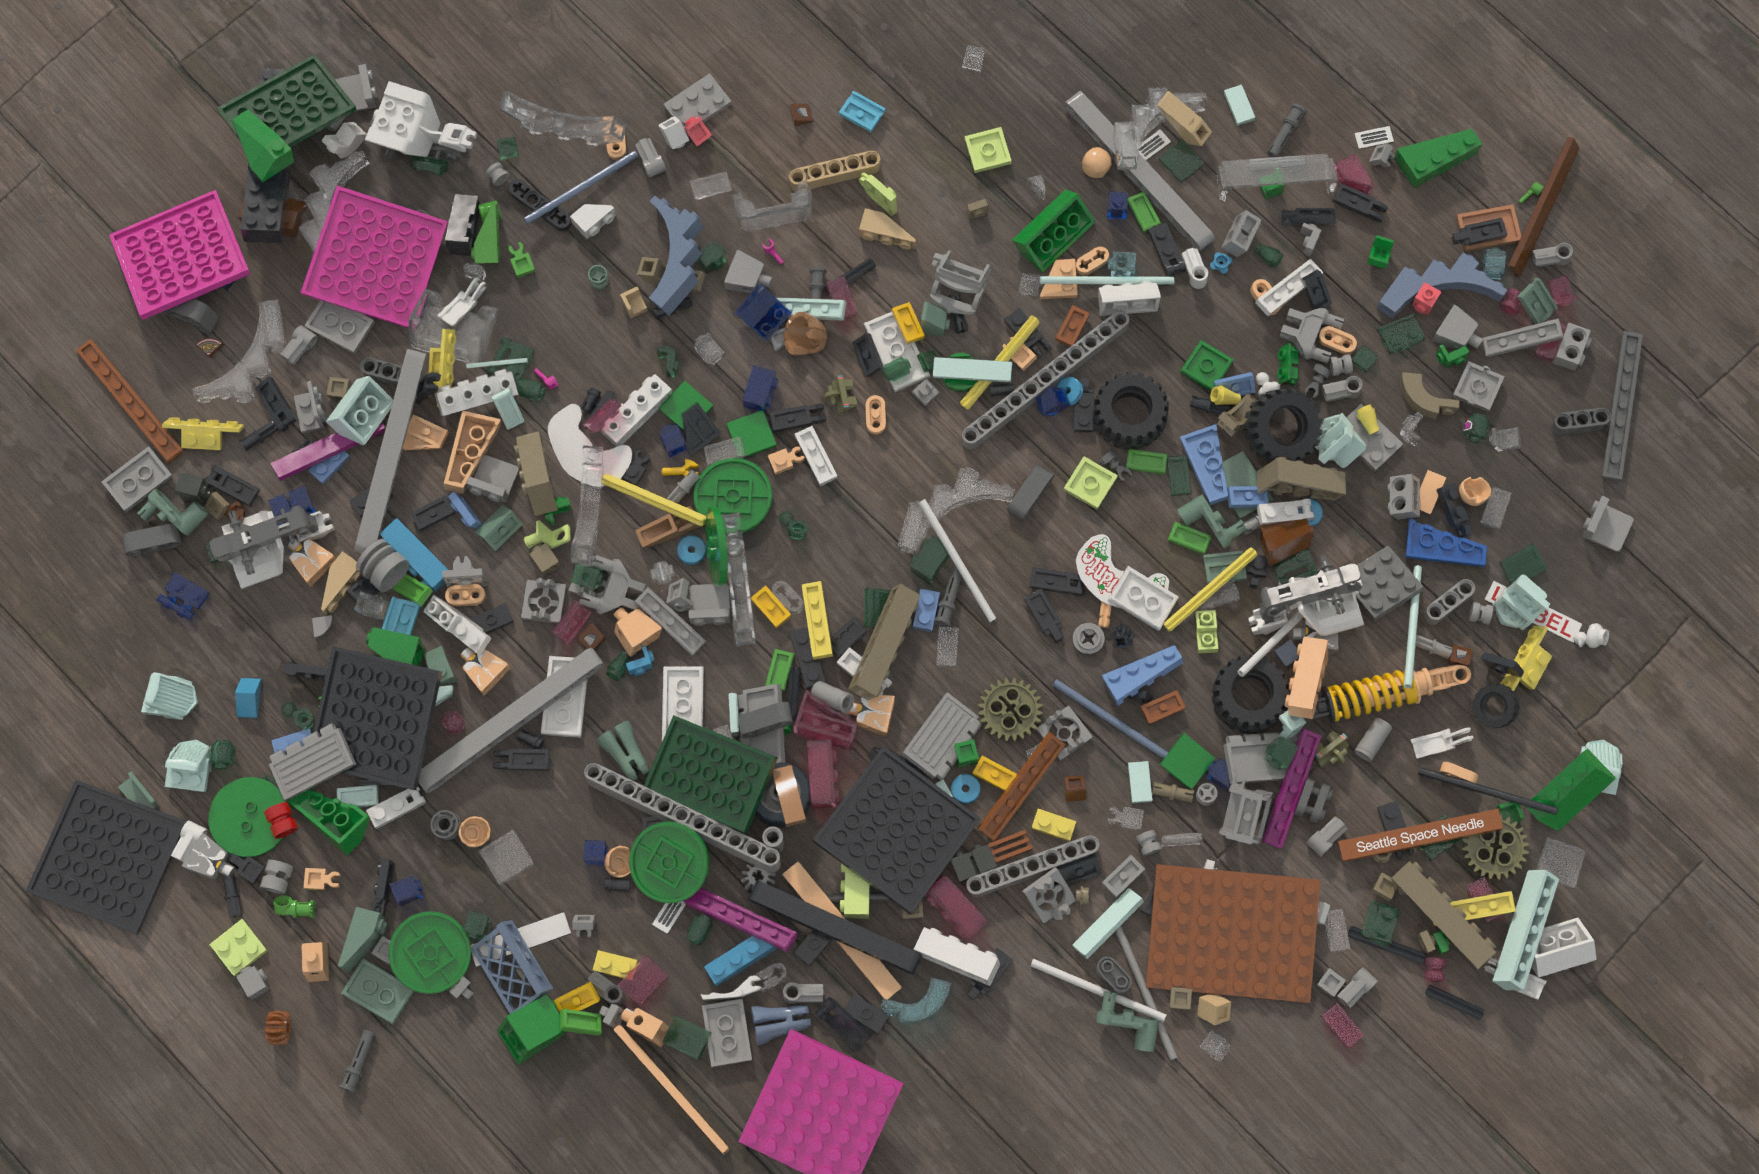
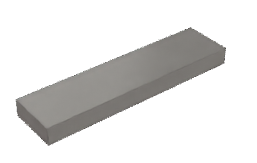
M1555 319L1484 337L1482 342L1486 358L1564 339L1560 321Z
M648 587L634 601L638 607L691 656L706 642Z

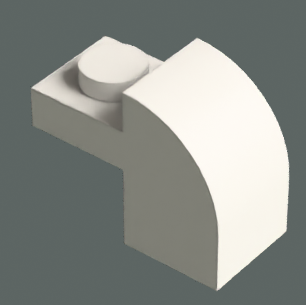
M347 122L342 124L336 135H325L322 142L330 152L336 153L340 158H345L360 146L367 134L356 123Z

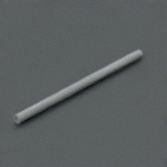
M1120 926L1115 933L1147 1007L1157 1010L1123 928ZM1158 1021L1157 1031L1170 1061L1178 1058L1163 1022Z

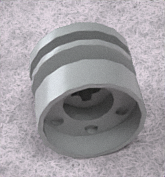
M379 539L367 547L356 563V570L363 574L366 579H370V582L381 592H386L397 585L409 568V561L399 552H395V549L384 539Z

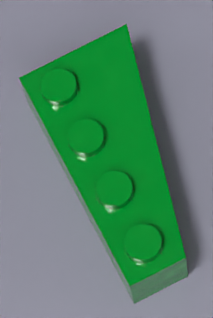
M1473 129L1398 148L1394 159L1413 188H1416L1478 154L1482 143Z

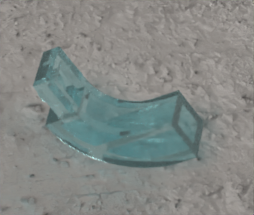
M931 978L928 992L919 1002L902 1004L883 998L881 1009L885 1010V1014L896 1016V1013L900 1014V1023L915 1024L926 1021L936 1015L944 1006L950 992L951 983Z

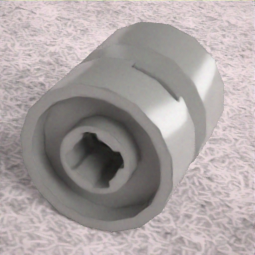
M269 859L265 868L267 875L263 876L260 888L285 895L289 884L286 880L291 877L294 867L284 862Z

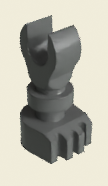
M1316 364L1313 368L1316 376L1312 378V384L1307 386L1304 392L1307 394L1308 390H1314L1315 394L1312 399L1317 397L1318 388L1324 383L1323 379L1327 380L1331 374L1329 369L1320 364Z
M1110 450L1099 460V463L1103 467L1110 464V468L1115 470L1118 480L1125 483L1126 480L1121 476V473L1125 472L1129 477L1132 476V473L1128 468L1120 465L1121 462L1119 460L1116 461L1115 457L1117 455L1113 450Z

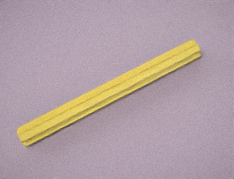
M1030 316L994 361L1008 362L1039 325V320L1034 316ZM977 381L960 401L961 406L967 410L970 409L992 381Z
M605 474L602 477V484L698 526L702 527L706 523L705 515L612 475Z
M1252 547L1244 552L1163 624L1168 631H1172L1251 562L1258 555Z

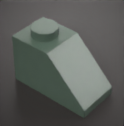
M924 302L921 318V328L924 334L944 336L945 330L949 331L950 326L947 312L929 302Z
M442 646L423 654L428 668L443 671L439 687L449 686L457 682Z

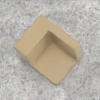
M638 287L620 294L630 319L648 311Z
M1208 994L1199 997L1198 1016L1213 1025L1229 1021L1231 1001L1218 994Z

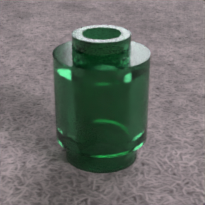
M900 356L885 364V367L881 368L887 382H894L910 374L909 369L912 367L907 358L904 359Z
M528 378L519 379L516 388L521 397L537 402L545 397L546 388L544 383Z
M703 914L699 917L695 916L686 932L688 934L686 939L700 946L702 942H705L713 927V924L710 923L711 919Z

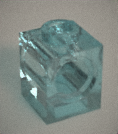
M1499 248L1486 250L1482 271L1489 278L1501 280L1505 270L1506 251H1501Z
M1113 251L1112 258H1108L1107 270H1111V277H1134L1136 253ZM1123 262L1126 266L1119 267L1117 263Z

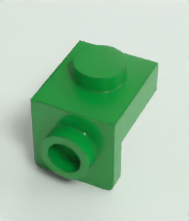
M1377 235L1374 239L1367 264L1386 269L1394 240Z
M1442 344L1437 349L1436 357L1439 363H1443L1446 369L1454 364L1456 366L1463 364L1469 351L1464 346L1448 354Z
M568 497L555 498L558 510L544 514L546 522L550 521L552 527L556 526L553 515L572 510Z

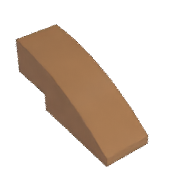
M669 513L635 531L642 548H647L677 538L701 526Z
M792 765L774 769L772 773L786 827L805 823L806 818Z

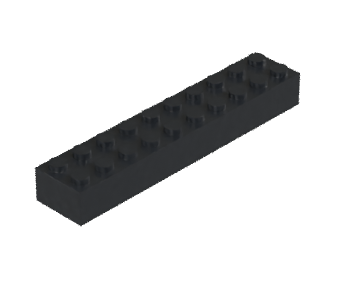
M260 68L258 85L286 69ZM248 163L240 229L244 242L283 243L292 164L262 182L251 170Z

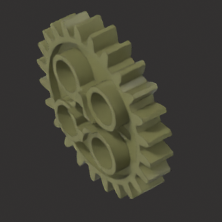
M1005 678L1004 684L997 680L996 687L990 684L991 691L984 690L987 697H980L983 704H978V708L983 711L978 712V716L984 717L980 720V723H987L984 730L991 729V737L998 734V741L1003 736L1006 743L1009 738H1012L1013 742L1016 743L1018 736L1023 741L1024 734L1029 737L1031 736L1030 729L1037 730L1035 724L1041 723V720L1037 717L1043 716V712L1038 710L1043 708V704L1037 703L1041 697H1034L1037 690L1030 691L1031 684L1024 687L1023 680L1017 684L1015 678H1013L1012 683H1009L1008 679ZM1015 693L1018 698L1016 700H1009L1007 695ZM1000 696L1003 697L1005 703L999 699ZM997 704L1001 706L1002 710L1000 712H993L991 707ZM1007 706L1010 709L1014 708V715L1011 711L1007 713ZM1027 708L1030 714L1023 716L1019 713V710ZM1015 716L1022 721V724L1017 722ZM1006 720L1013 721L1014 726L1011 728H1007L1004 726L1003 722Z
M1500 814L1503 830H1500L1497 846L1500 849L1496 851L1494 865L1491 864L1493 848L1490 845H1493L1495 842L1496 831L1491 832V840H1484L1481 834L1469 836L1468 839L1462 840V843L1467 844V847L1462 848V851L1468 852L1463 858L1471 860L1467 866L1474 865V873L1480 870V877L1487 873L1489 880H1491L1493 875L1496 876L1497 880H1500L1501 874L1507 879L1508 872L1515 875L1514 867L1521 869L1522 866L1519 862H1526L1522 855L1529 854L1527 850H1524V847L1529 846V843L1523 842L1527 835H1520L1523 828H1515L1517 821L1510 824V817L1505 821L1502 820V814ZM1509 834L1512 837V843L1505 844L1502 841V835ZM1480 850L1488 852L1489 858L1487 860L1479 858L1478 852ZM1506 854L1509 857V863L1502 864L1499 862V855Z

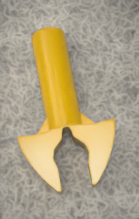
M685 459V465L682 467L662 468V475L686 476L690 468H699V465Z

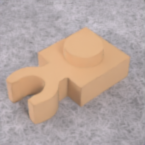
M1024 343L1011 357V360L1023 371L1037 359V356Z
M800 447L793 448L790 453L783 449L768 455L775 475L792 469L793 462L801 463L805 460L804 456H795L797 452L801 451Z
M305 868L304 889L325 890L326 885H330L332 888H339L340 885L332 883V879L334 877H341V874L331 872L327 875L326 869Z

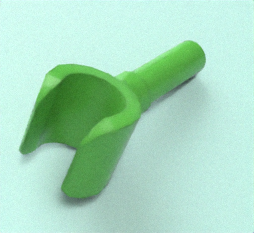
M1534 183L1530 190L1519 200V203L1525 202L1533 193L1539 196L1543 186L1539 183Z

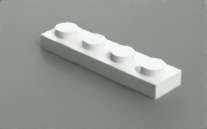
M1309 259L1259 297L1255 303L1267 316H1270L1305 289L1301 278L1316 269L1321 271L1322 274L1323 272Z

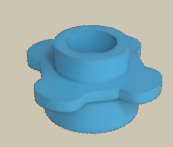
M1217 252L1214 255V261L1210 263V268L1212 270L1217 269L1222 274L1228 272L1229 264L1232 263V258Z

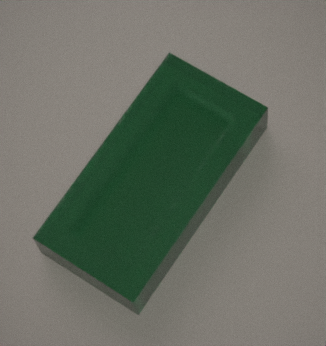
M1187 455L1167 457L1171 496L1190 495L1191 488Z

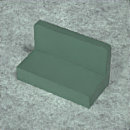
M502 505L475 533L484 539L492 550L496 551L523 523L510 509Z
M129 772L130 778L118 786V788L127 799L156 809L159 804L132 772Z

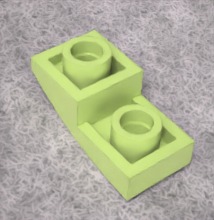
M1196 611L1198 653H1218L1216 611Z

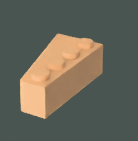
M462 411L444 480V490L464 494L468 487L466 483L469 476H474L483 456L487 453L501 427V419Z
M1304 636L1302 644L1299 643L1297 655L1299 660L1294 662L1293 672L1295 677L1290 679L1289 690H1291V694L1286 696L1285 707H1288V714L1291 716L1313 719L1318 701V694L1316 693L1321 690L1322 678L1325 675V665L1327 666L1328 640Z

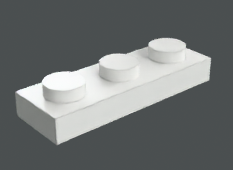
M813 426L795 433V438L819 485L822 486L837 479L838 476Z

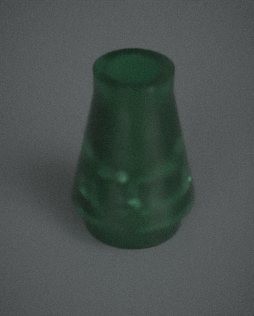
M1258 243L1254 249V253L1270 267L1276 268L1284 256L1280 250Z
M621 650L619 655L606 667V675L615 681H620L621 678H624L627 669L626 663H629L631 658L626 651Z

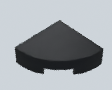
M1138 690V693L1134 696H1127L1131 700L1143 699L1142 703L1153 701V696L1147 691Z

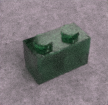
M934 535L930 539H925L921 545L922 551L919 555L915 554L909 563L911 565V572L929 584L932 583L950 557L941 540Z

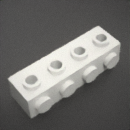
M506 369L494 372L495 376L481 375L476 377L477 381L469 383L468 380L457 382L458 386L450 388V385L438 388L439 392L434 394L440 414L445 416L493 402L491 396L508 388L513 396L518 395L512 372H506Z
M656 374L646 378L638 391H633L629 395L628 400L615 409V413L611 417H607L602 421L601 433L616 447L623 445L659 410L658 408L672 394V389Z
M927 928L923 929L914 947V951L920 953L922 958L986 985H991L1000 966L996 954L990 951L984 953L971 943H967V945L960 943V940L954 936L941 935L942 932L935 928L930 930Z

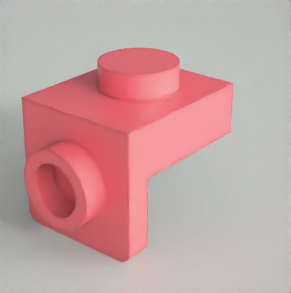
M692 116L685 121L686 126L683 128L696 147L712 136L700 116L696 118Z
M1424 283L1416 295L1412 306L1417 312L1429 315L1441 291Z

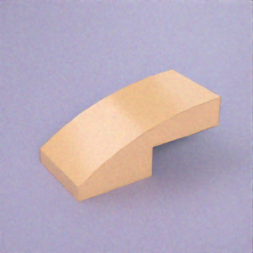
M1429 470L1427 471L1420 487L1421 511L1431 514L1438 498L1436 490L1443 487L1446 477Z

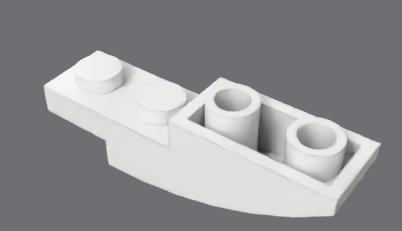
M433 595L423 611L477 654L481 655L491 640V637L483 632L484 630L435 595Z

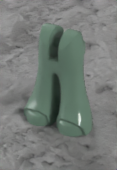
M629 720L613 728L629 756H626L611 730L597 738V743L614 758L628 779L632 781L638 779L634 768L632 769L631 767L637 764V768L643 775L650 772L636 743Z

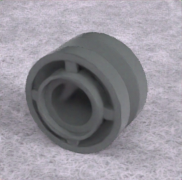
M441 810L432 817L431 830L439 838L452 840L458 836L459 826L462 823L461 818L451 811ZM449 820L450 827L444 830L443 823Z

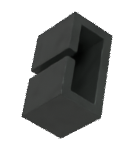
M180 472L175 492L183 502L191 504L193 501H196L205 507L210 495L213 493L210 486L203 477Z
M983 844L972 847V851L969 853L962 851L953 856L950 863L959 885L967 883L969 878L997 868L989 845L983 846Z

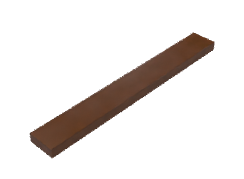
M1572 137L1566 139L1510 260L1509 267L1514 276H1521L1579 151V146Z

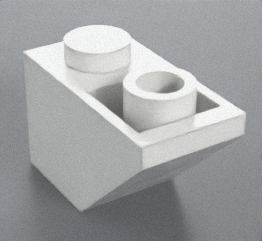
M584 204L570 218L572 224L588 239L590 236H595L602 226L611 223L616 214L612 205Z

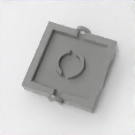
M1468 361L1452 397L1489 412L1505 376L1491 371L1488 366L1481 367Z

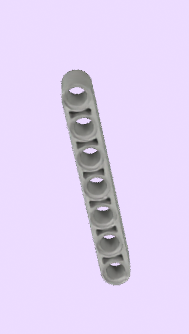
M1085 836L973 876L967 881L966 891L973 898L981 897L1048 873L1055 867L1057 868L1092 854L1096 855L1099 849V841L1094 836ZM1092 842L1095 845V849L1089 851L1085 849L1084 844ZM1073 849L1076 852V856L1070 858L1065 854V851ZM1051 855L1055 856L1057 862L1049 864L1046 858ZM1030 862H1034L1038 865V869L1030 871L1027 865ZM1016 869L1019 872V876L1011 878L1008 875V871ZM997 876L1000 882L997 885H993L989 882V878ZM972 883L980 884L981 889L977 892L970 889Z

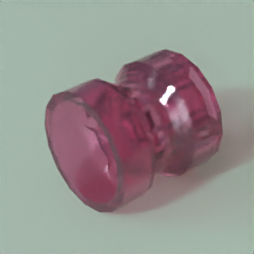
M1509 288L1505 294L1506 299L1502 301L1500 308L1508 314L1517 315L1520 310L1519 305L1521 304L1517 296L1521 291Z
M447 711L442 717V724L449 733L458 734L463 730L465 723L457 711Z
M1425 958L1427 971L1424 972V979L1435 982L1445 981L1443 968L1446 967V960L1441 958Z

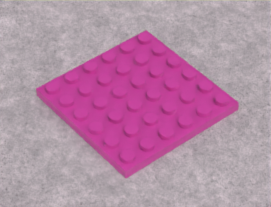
M337 186L301 290V295L413 330L448 221Z
M216 190L109 235L142 320L250 275Z
M790 1029L738 1142L804 1174H862L904 1083Z

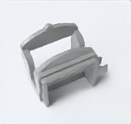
M950 250L944 255L935 253L933 259L936 260H933L931 265L937 268L935 273L936 280L929 299L945 309L947 313L975 314L988 286L991 274L990 265L987 264L984 271L951 260L952 251ZM944 284L960 292L977 294L972 305L938 294L941 285Z
M1235 776L1229 788L1231 792L1224 824L1219 830V834L1226 836L1228 839L1251 845L1252 843H1261L1273 793L1263 790H1247L1245 786L1246 779H1243L1242 784H1238ZM1264 800L1266 801V805L1264 809L1259 834L1257 836L1255 835V830L1260 814L1262 801Z

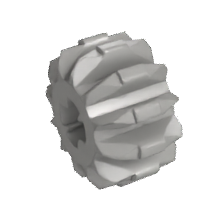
M750 864L746 865L749 871H742V875L746 877L741 879L742 883H748L745 886L746 890L754 887L756 882L754 876H758L757 874L762 875L763 880L761 882L775 885V881L770 879L776 876L775 872L770 873L757 866L752 868Z

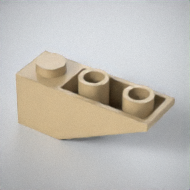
M1170 91L1158 103V108L1186 144L1202 146L1212 133L1204 120Z
M865 208L859 228L860 237L868 241H881L885 245H898L906 250L916 248V239L885 213Z
M343 551L329 569L321 607L326 616L336 610L340 599L348 595L346 590L363 576V574L356 570L357 561Z

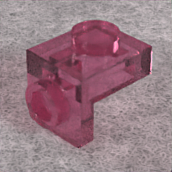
M1564 275L1547 281L1551 297L1556 304H1559L1561 307L1572 304V300L1577 299V296L1572 294L1568 276Z

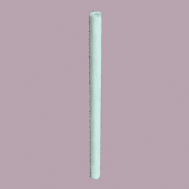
M1040 276V284H1140L1145 281L1157 284H1174V277Z
M1414 566L1413 575L1421 583L1422 567ZM1420 593L1411 598L1404 677L1405 688L1412 687Z

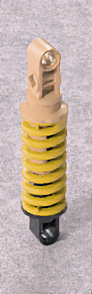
M1462 665L1441 667L1429 671L1427 668H1422L1417 672L1413 669L1411 688L1404 687L1405 669L1403 673L1399 670L1394 671L1392 675L1384 673L1382 678L1379 675H1375L1372 679L1363 678L1361 682L1354 680L1351 685L1345 682L1342 683L1341 687L1338 685L1323 686L1321 688V697H1318L1313 719L1327 716L1330 724H1333L1343 716L1345 719H1349L1351 716L1350 709H1353L1356 717L1360 716L1361 706H1363L1366 714H1370L1371 707H1374L1379 712L1383 704L1386 709L1392 708V702H1395L1397 707H1401L1402 700L1404 699L1407 704H1418L1421 701L1422 695H1433V690H1442L1468 682L1471 672L1469 668ZM1462 669L1463 677L1458 680L1455 675L1456 671Z

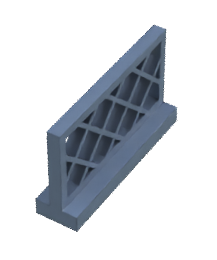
M509 920L498 924L495 930L471 947V950L511 1014L537 1000L542 995L549 993L553 990V987L514 922ZM498 933L503 938L502 946L494 944ZM481 946H489L488 957L483 956L479 948ZM494 948L501 949L500 960L492 958ZM506 951H511L513 954L512 963L505 961ZM492 962L499 963L498 974L492 972ZM504 965L512 966L510 977L503 976ZM516 968L522 969L524 973L523 980L515 979ZM502 979L510 981L508 991L502 989ZM514 982L522 984L521 994L513 993ZM527 985L532 986L536 993L532 997L525 996ZM512 996L520 998L519 1007L516 1009L511 1004Z

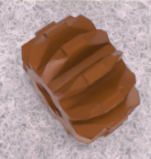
M275 1010L268 1013L264 1030L268 1044L282 1045L287 1044L290 1040L292 1025L288 1012Z

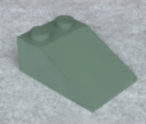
M356 907L338 963V967L344 972L350 973L381 939L382 934L386 933L388 923H386V919L379 912Z

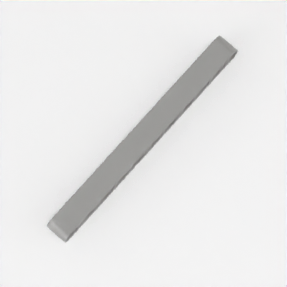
M1078 91L1064 103L1065 108L1102 149L1110 154L1112 160L1142 192L1145 191L1149 200L1195 249L1201 251L1215 240L1211 230L1085 94Z
M1117 311L965 428L962 433L963 446L969 450L978 447L1054 388L1061 379L1068 377L1127 330L1129 315L1125 311ZM1120 319L1123 320L1125 323L1123 325H1119L1115 321ZM1107 331L1110 333V335L1103 336L1101 335V332ZM1091 342L1095 344V347L1089 348L1086 346V343ZM1078 354L1080 358L1075 360L1071 358V355ZM1061 365L1065 367V370L1058 371L1056 367ZM1048 377L1051 381L1045 383L1041 381V378ZM1034 389L1036 392L1034 394H1028L1026 390ZM1017 400L1021 404L1019 406H1013L1011 402ZM1003 412L1006 416L999 418L996 416V413ZM989 424L991 427L985 430L981 428V425ZM972 435L976 439L974 441H968L966 437Z
M410 349L406 351L354 548L356 553L362 554L373 542L379 540L424 370L426 353Z
M593 648L585 650L422 768L418 783L426 793H430L599 671L604 666L600 657Z
M591 763L586 766L584 774L588 785L661 821L685 824L697 832L703 841L767 872L773 873L780 869L781 860L777 850L599 764ZM593 773H599L595 778L590 777ZM611 781L617 782L614 786L607 785ZM627 790H634L630 795L625 794ZM646 798L652 799L649 803L642 802ZM662 807H669L666 812L660 811ZM681 815L687 816L684 820L677 819ZM700 823L705 825L701 829L695 828V826ZM716 832L723 833L720 837H713ZM733 841H740V844L737 846L731 845ZM752 849L758 850L755 855L749 854V851ZM769 858L776 859L774 863L766 862Z

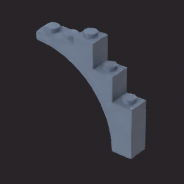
M654 196L650 202L661 213L669 231L670 251L665 273L649 299L670 316L699 282L695 277L696 272L691 266L702 255L697 249L699 245L694 241V238L701 232L704 226L700 222L701 217L694 211L690 213L686 209L682 212L676 207L672 209L670 208L671 204L664 198L660 200Z
M1462 253L1451 270L1448 269L1446 264L1436 260L1432 261L1422 277L1414 269L1404 267L1380 300L1377 309L1393 319L1402 308L1415 299L1424 283L1431 285L1439 291L1450 289L1474 291L1498 302H1501L1507 289L1502 283L1490 279L1485 272L1476 270L1479 262H1477L1475 257Z

